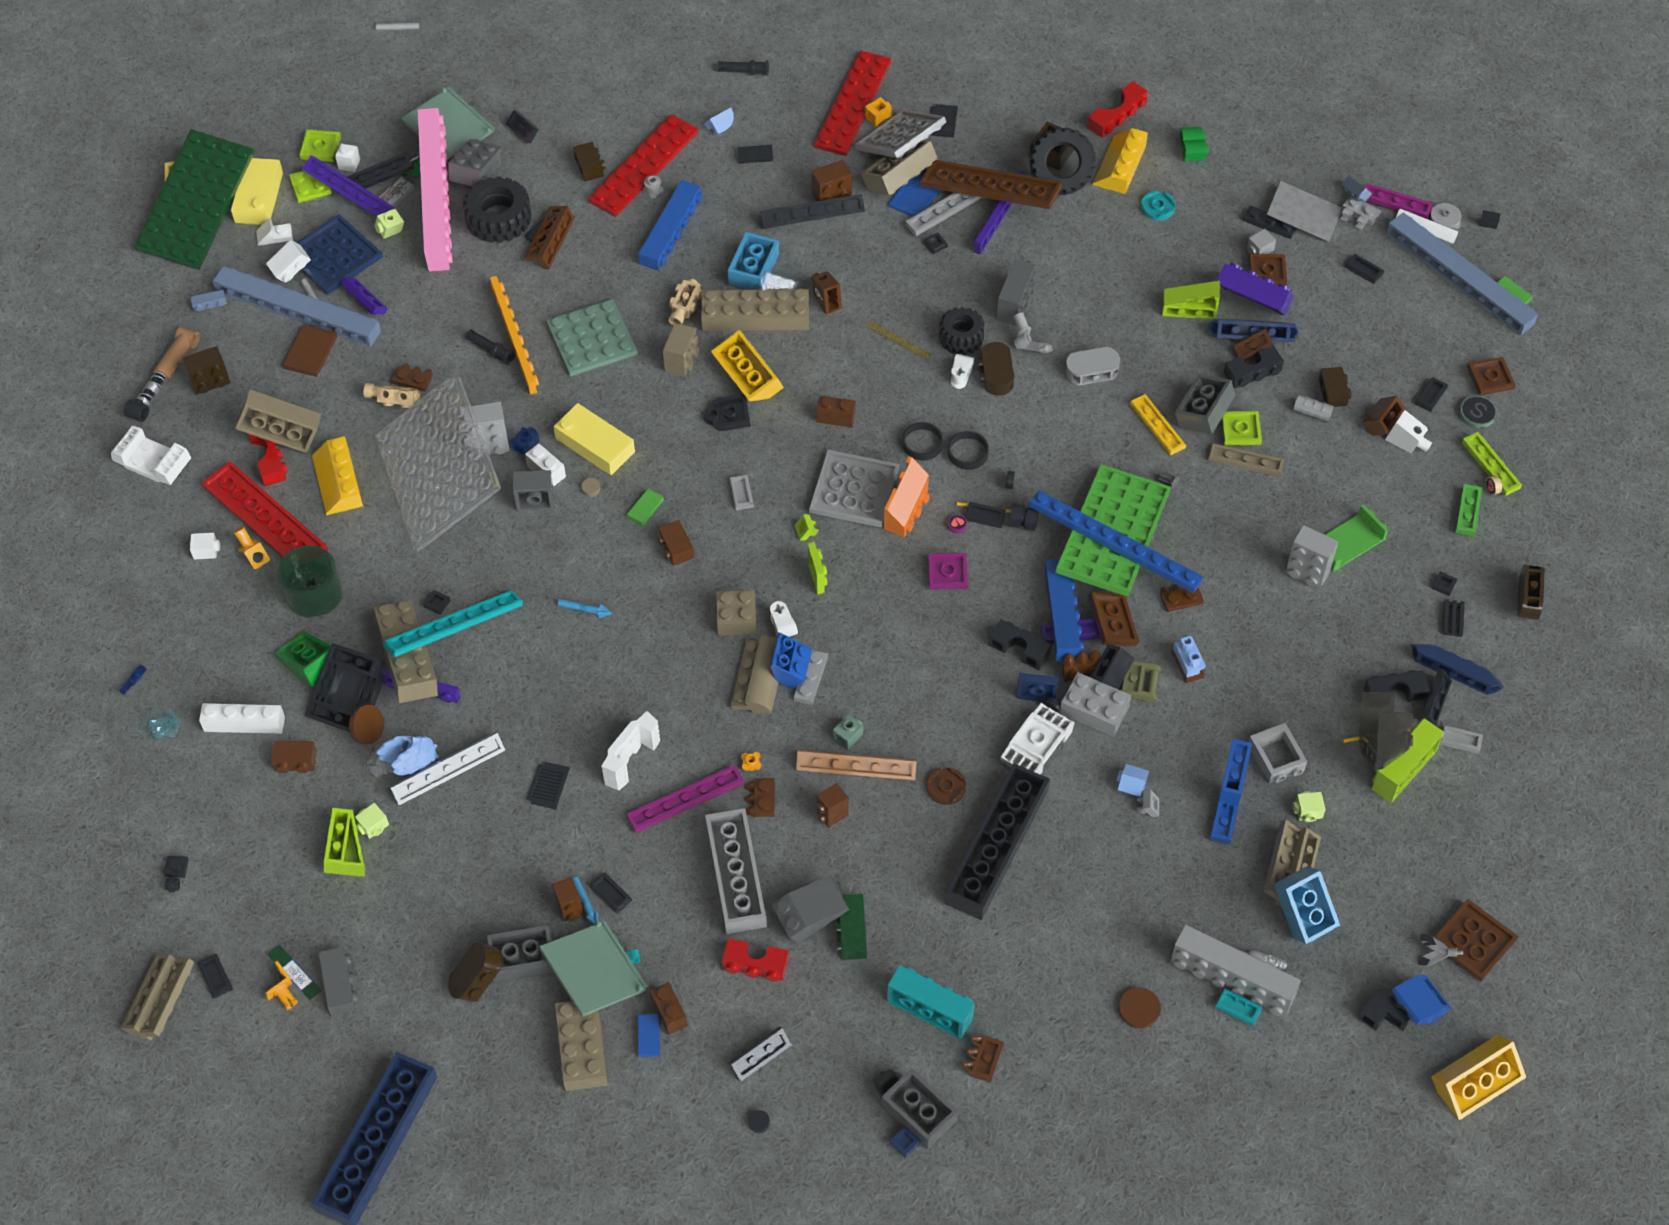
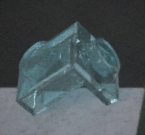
M168 710L165 718L148 721L146 727L154 741L176 736L181 722L173 710Z

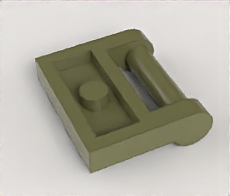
M1133 661L1123 680L1122 691L1132 695L1131 698L1155 703L1157 699L1155 694L1157 678L1161 667L1157 664ZM1145 672L1150 673L1148 692L1142 691Z

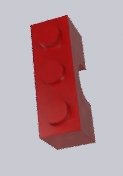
M728 938L722 959L723 969L733 974L742 972L746 973L749 977L756 978L762 976L774 982L778 980L784 981L789 960V950L768 946L767 953L763 958L752 959L748 956V942Z

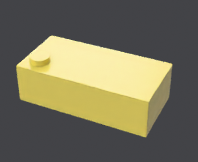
M251 159L236 191L231 208L235 223L263 225L268 218H271L283 176L280 160Z
M579 403L553 426L555 439L609 475H612L635 452L634 440Z

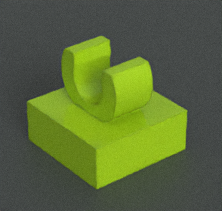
M803 514L794 525L801 541H805L809 536H815L819 532L818 529L814 528L816 522L811 520L808 514Z

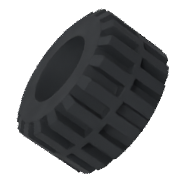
M955 307L953 310L949 309L940 319L939 339L940 343L943 344V348L945 350L948 348L950 353L954 351L955 355L959 353L967 355V352L972 354L974 349L978 350L984 340L985 323L983 317L978 315L976 310L972 311V308L969 307L968 309L964 307L959 309ZM957 329H965V330H968V331H967V332H958V331H955V330H957Z

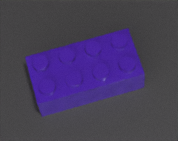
M1232 262L1230 265L1224 264L1217 281H1220L1221 288L1286 315L1294 298L1289 287L1280 283L1277 286L1273 280L1264 276L1261 279L1256 275L1257 273L1247 269L1244 272L1239 265Z

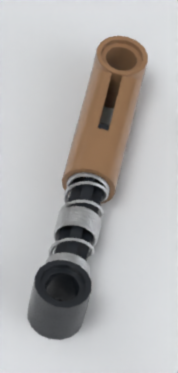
M182 326L178 328L175 340L153 370L154 376H151V381H148L142 389L143 393H140L134 400H128L125 404L123 411L125 417L139 422L146 420L149 415L150 400H153L152 397L156 396L160 391L161 384L169 381L183 361L182 358L187 355L191 348L194 349L200 340L199 332Z

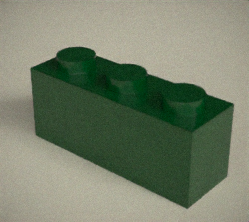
M863 894L842 895L849 910L839 916L840 922H836V934H841V940L837 941V951L842 953V960L867 959Z

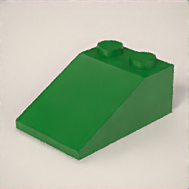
M303 631L273 654L302 682L313 688L318 682L331 645Z

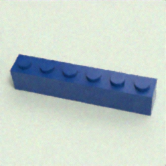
M684 180L680 181L638 254L639 265L659 271L662 265H665L667 255L672 253L675 241L680 239L682 229L687 227L690 215H694L697 203H700L703 194L701 193L700 185Z
M1060 559L1045 560L1044 573L1056 661H1063L1068 653L1072 654L1076 660L1077 655L1083 651V640H1079V637H1081V625H1077V622H1079V611L1075 610V607H1077V596H1073L1075 582L1071 581L1070 577L1055 573Z

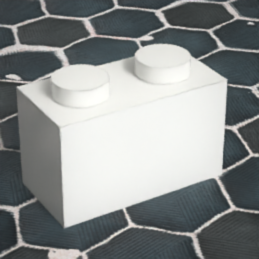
M290 240L266 264L277 279L286 283L300 269L304 268L311 259L301 245Z
M537 444L525 454L527 467L532 471L551 470L554 486L566 477L564 464L540 444Z

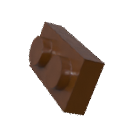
M1264 329L1233 347L1237 355L1242 357L1244 361H1247L1256 356L1258 350L1274 344L1267 330Z

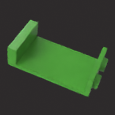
M1364 504L1360 506L1358 515L1325 534L1339 541L1331 566L1333 572L1386 539L1388 532L1386 525L1380 522L1373 511Z

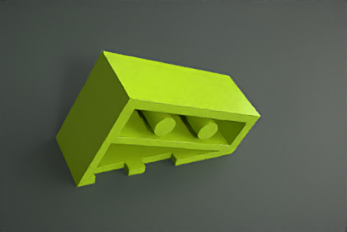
M1220 281L1164 289L1162 316L1216 319L1220 299Z
M332 808L324 857V873L365 877V864L353 810Z

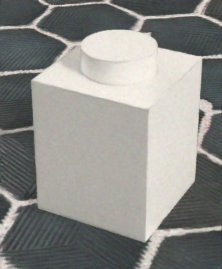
M341 143L335 155L338 169L355 172L360 162L357 146Z
M214 533L191 534L190 551L193 559L217 558V551H220V541L216 540Z

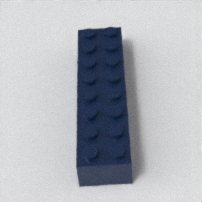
M395 1053L311 1203L317 1213L344 1225H357L437 1079L434 1067L401 1053Z

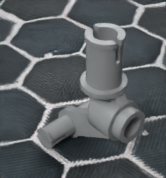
M1024 312L1013 316L1019 330L1017 332V339H1014L1017 349L1039 351L1042 353L1053 351V348H1051L1053 346L1049 343L1032 342L1030 337L1031 327L1027 324Z

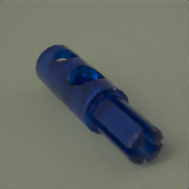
M139 665L119 692L125 695L147 671L146 667Z

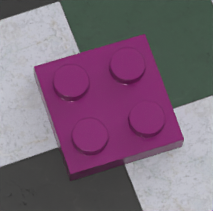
M928 553L929 589H968L966 553Z

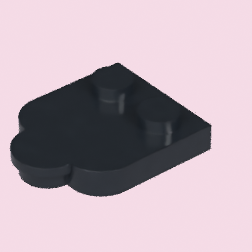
M742 393L714 399L711 403V408L705 411L704 421L708 425H714L718 431L750 427L746 396Z

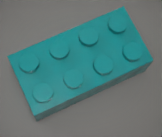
M899 965L888 984V1003L962 1040L973 1020L975 1003L965 995L960 996L954 993L948 986H940L930 977H923L912 968Z

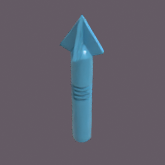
M564 599L558 600V606L597 614L599 619L612 614L602 604L600 607Z
M575 877L573 881L587 914V922L594 926L599 921L598 912H594L579 878Z

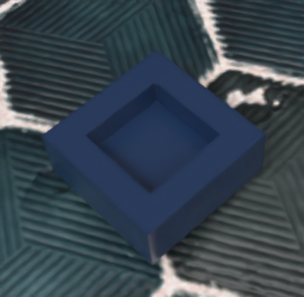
M904 1126L890 1140V1144L906 1158L920 1144L921 1140Z

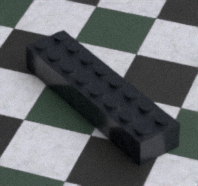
M1013 763L945 892L944 904L980 920L983 919L1049 790L1050 778Z

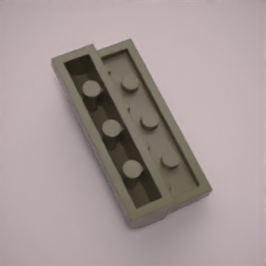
M761 635L759 640L746 641L730 705L733 710H751L755 714L772 713L779 683L775 680L770 667L776 638Z
M1287 820L1280 822L1263 891L1273 897V903L1281 906L1274 884L1306 866L1314 868L1321 841V836L1307 827L1300 829Z
M156 954L121 1029L133 1036L152 1041L153 1037H159L164 1030L169 1015L173 1011V1006L178 996L182 992V987L191 973L194 962L189 958H174L170 954Z

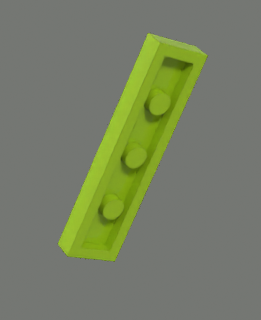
M1479 432L1463 438L1462 444L1489 477L1495 475L1500 479L1502 484L1501 492L1505 496L1521 489L1522 484Z

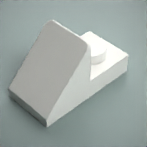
M268 218L256 231L258 246L293 240L291 224L273 226L271 218Z

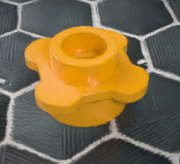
M743 753L741 755L743 760L742 769L745 771L759 770L761 768V763L759 762L760 753Z

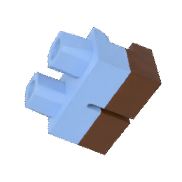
M1192 636L1175 642L1172 655L1185 683L1204 678L1202 669L1206 665Z

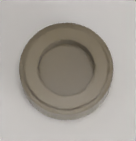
M595 478L585 479L581 485L583 494L588 497L598 495L601 489L599 481Z

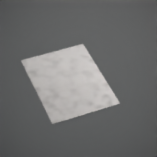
M1281 181L1267 215L1329 242L1342 207Z

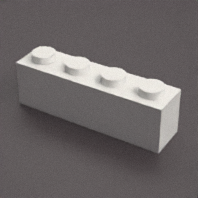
M202 703L199 721L204 732L282 734L285 715L281 705Z

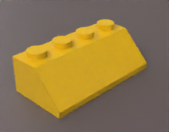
M1130 128L1115 134L1093 181V185L1126 194L1145 150L1148 132Z
M740 330L711 351L749 401L770 399L784 388L777 376Z
M345 436L327 440L312 455L326 515L362 507L363 504Z
M1496 1035L1431 1077L1438 1095L1457 1119L1460 1120L1525 1079L1526 1075L1514 1042Z

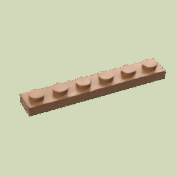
M798 749L796 770L915 781L917 759Z

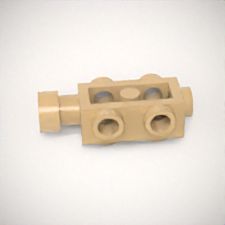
M694 279L683 280L682 284H678L676 287L677 295L671 298L669 304L672 313L668 321L672 326L675 323L682 325L684 318L689 319L691 313H694L696 310V302L702 297V289L700 284Z
M365 383L364 397H377V402H382L384 406L400 404L402 408H411L420 400V390L411 387L374 386L372 383Z

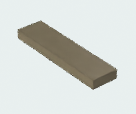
M1214 443L1211 445L1208 461L1281 477L1285 460Z

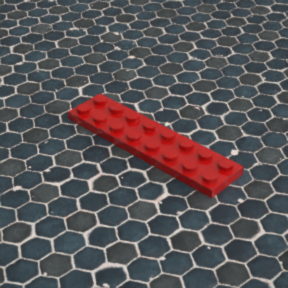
M860 50L814 143V148L847 156L864 121L865 106L873 102L892 58Z
M671 114L588 198V202L617 217L643 190L646 177L657 176L699 133L698 128Z
M231 461L201 483L205 490L298 572L328 550L324 542Z

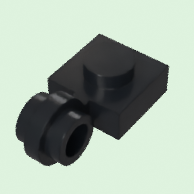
M167 856L164 875L170 878L165 880V890H169L170 893L179 891L180 879L177 878H186L189 863L187 856Z

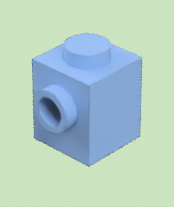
M1126 764L1124 770H1120L1116 781L1120 782L1118 790L1141 797L1149 771Z

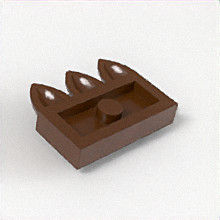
M404 364L401 367H397L391 382L394 385L406 388L411 387L426 392L433 373L431 369L423 373L419 366L411 370L408 364Z
M1175 584L1173 591L1162 587L1160 592L1167 612L1201 605L1204 602L1199 587L1192 593Z
M1094 649L1089 658L1085 652L1081 651L1077 655L1076 660L1072 654L1068 653L1063 659L1064 681L1074 680L1077 672L1091 677L1101 658L1099 651Z
M755 778V781L745 785L744 788L747 791L754 792L744 798L747 803L754 805L745 809L746 814L752 817H775V778Z
M984 1035L972 1036L970 1038L971 1041L979 1048H970L966 1050V1053L975 1061H965L962 1063V1066L967 1072L971 1073V1077L991 1083L1004 1042Z

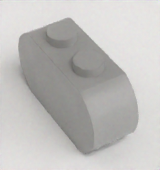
M1098 347L1073 352L1067 358L1066 378L1077 386L1113 380L1119 372L1120 356L1117 351L1110 347Z

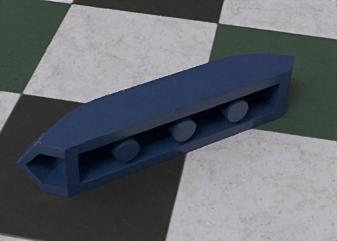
M1213 319L1207 326L1211 336L1217 338L1247 339L1266 329L1272 341L1294 342L1299 333L1296 324L1274 321Z
M1411 645L1415 662L1436 672L1438 669H1444L1450 678L1486 695L1497 693L1504 688L1500 680L1490 670L1475 664L1471 660L1461 658L1455 653L1448 652L1436 645Z

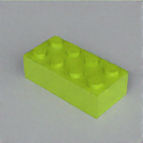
M1425 718L1420 724L1415 723L1410 730L1411 734L1408 737L1404 736L1398 744L1399 748L1397 750L1393 749L1387 756L1388 760L1385 763L1381 762L1375 770L1376 775L1372 779L1374 783L1371 790L1390 803L1395 800L1436 753L1444 732Z

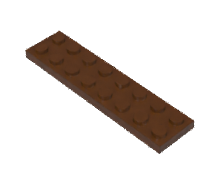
M940 160L932 162V165L928 167L920 181L921 187L1044 209L1051 208L1062 188L1061 181Z

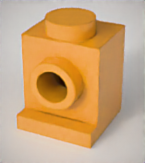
M880 97L865 106V118L877 127L879 123L891 117L892 107L889 102Z

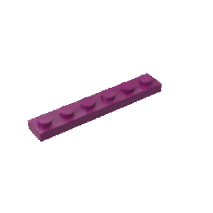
M733 765L627 813V818L635 833L739 787L744 784V780L736 766Z

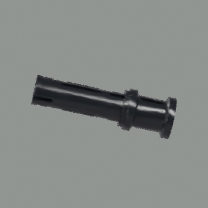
M718 61V72H748L751 75L765 74L768 76L769 61Z
M472 329L466 333L465 338L490 352L493 358L502 360L503 364L509 365L513 361L515 352L504 348L503 344L494 343Z

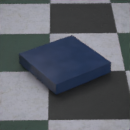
M1019 673L1016 698L1041 702L1046 697L1056 699L1058 677Z

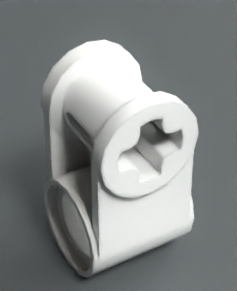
M956 354L951 371V385L954 388L960 389L966 386L974 364L973 357Z
M781 601L774 602L770 607V618L776 635L779 632L788 637L798 634L796 624L786 604Z

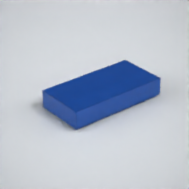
M659 1014L638 1015L639 1057L660 1056Z

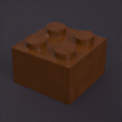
M844 160L811 170L812 194L817 202L852 196V174Z

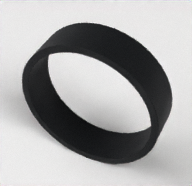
M917 422L907 427L904 431L902 446L905 453L913 459L920 461L930 460L941 452L943 435L935 425L928 422ZM923 429L935 433L940 439V444L931 452L918 453L906 445L905 439L911 432Z
M963 431L954 435L949 441L948 457L952 464L958 468L965 470L981 467L988 458V442L979 433ZM968 438L979 441L985 447L986 453L978 461L963 462L955 458L950 449L955 442Z

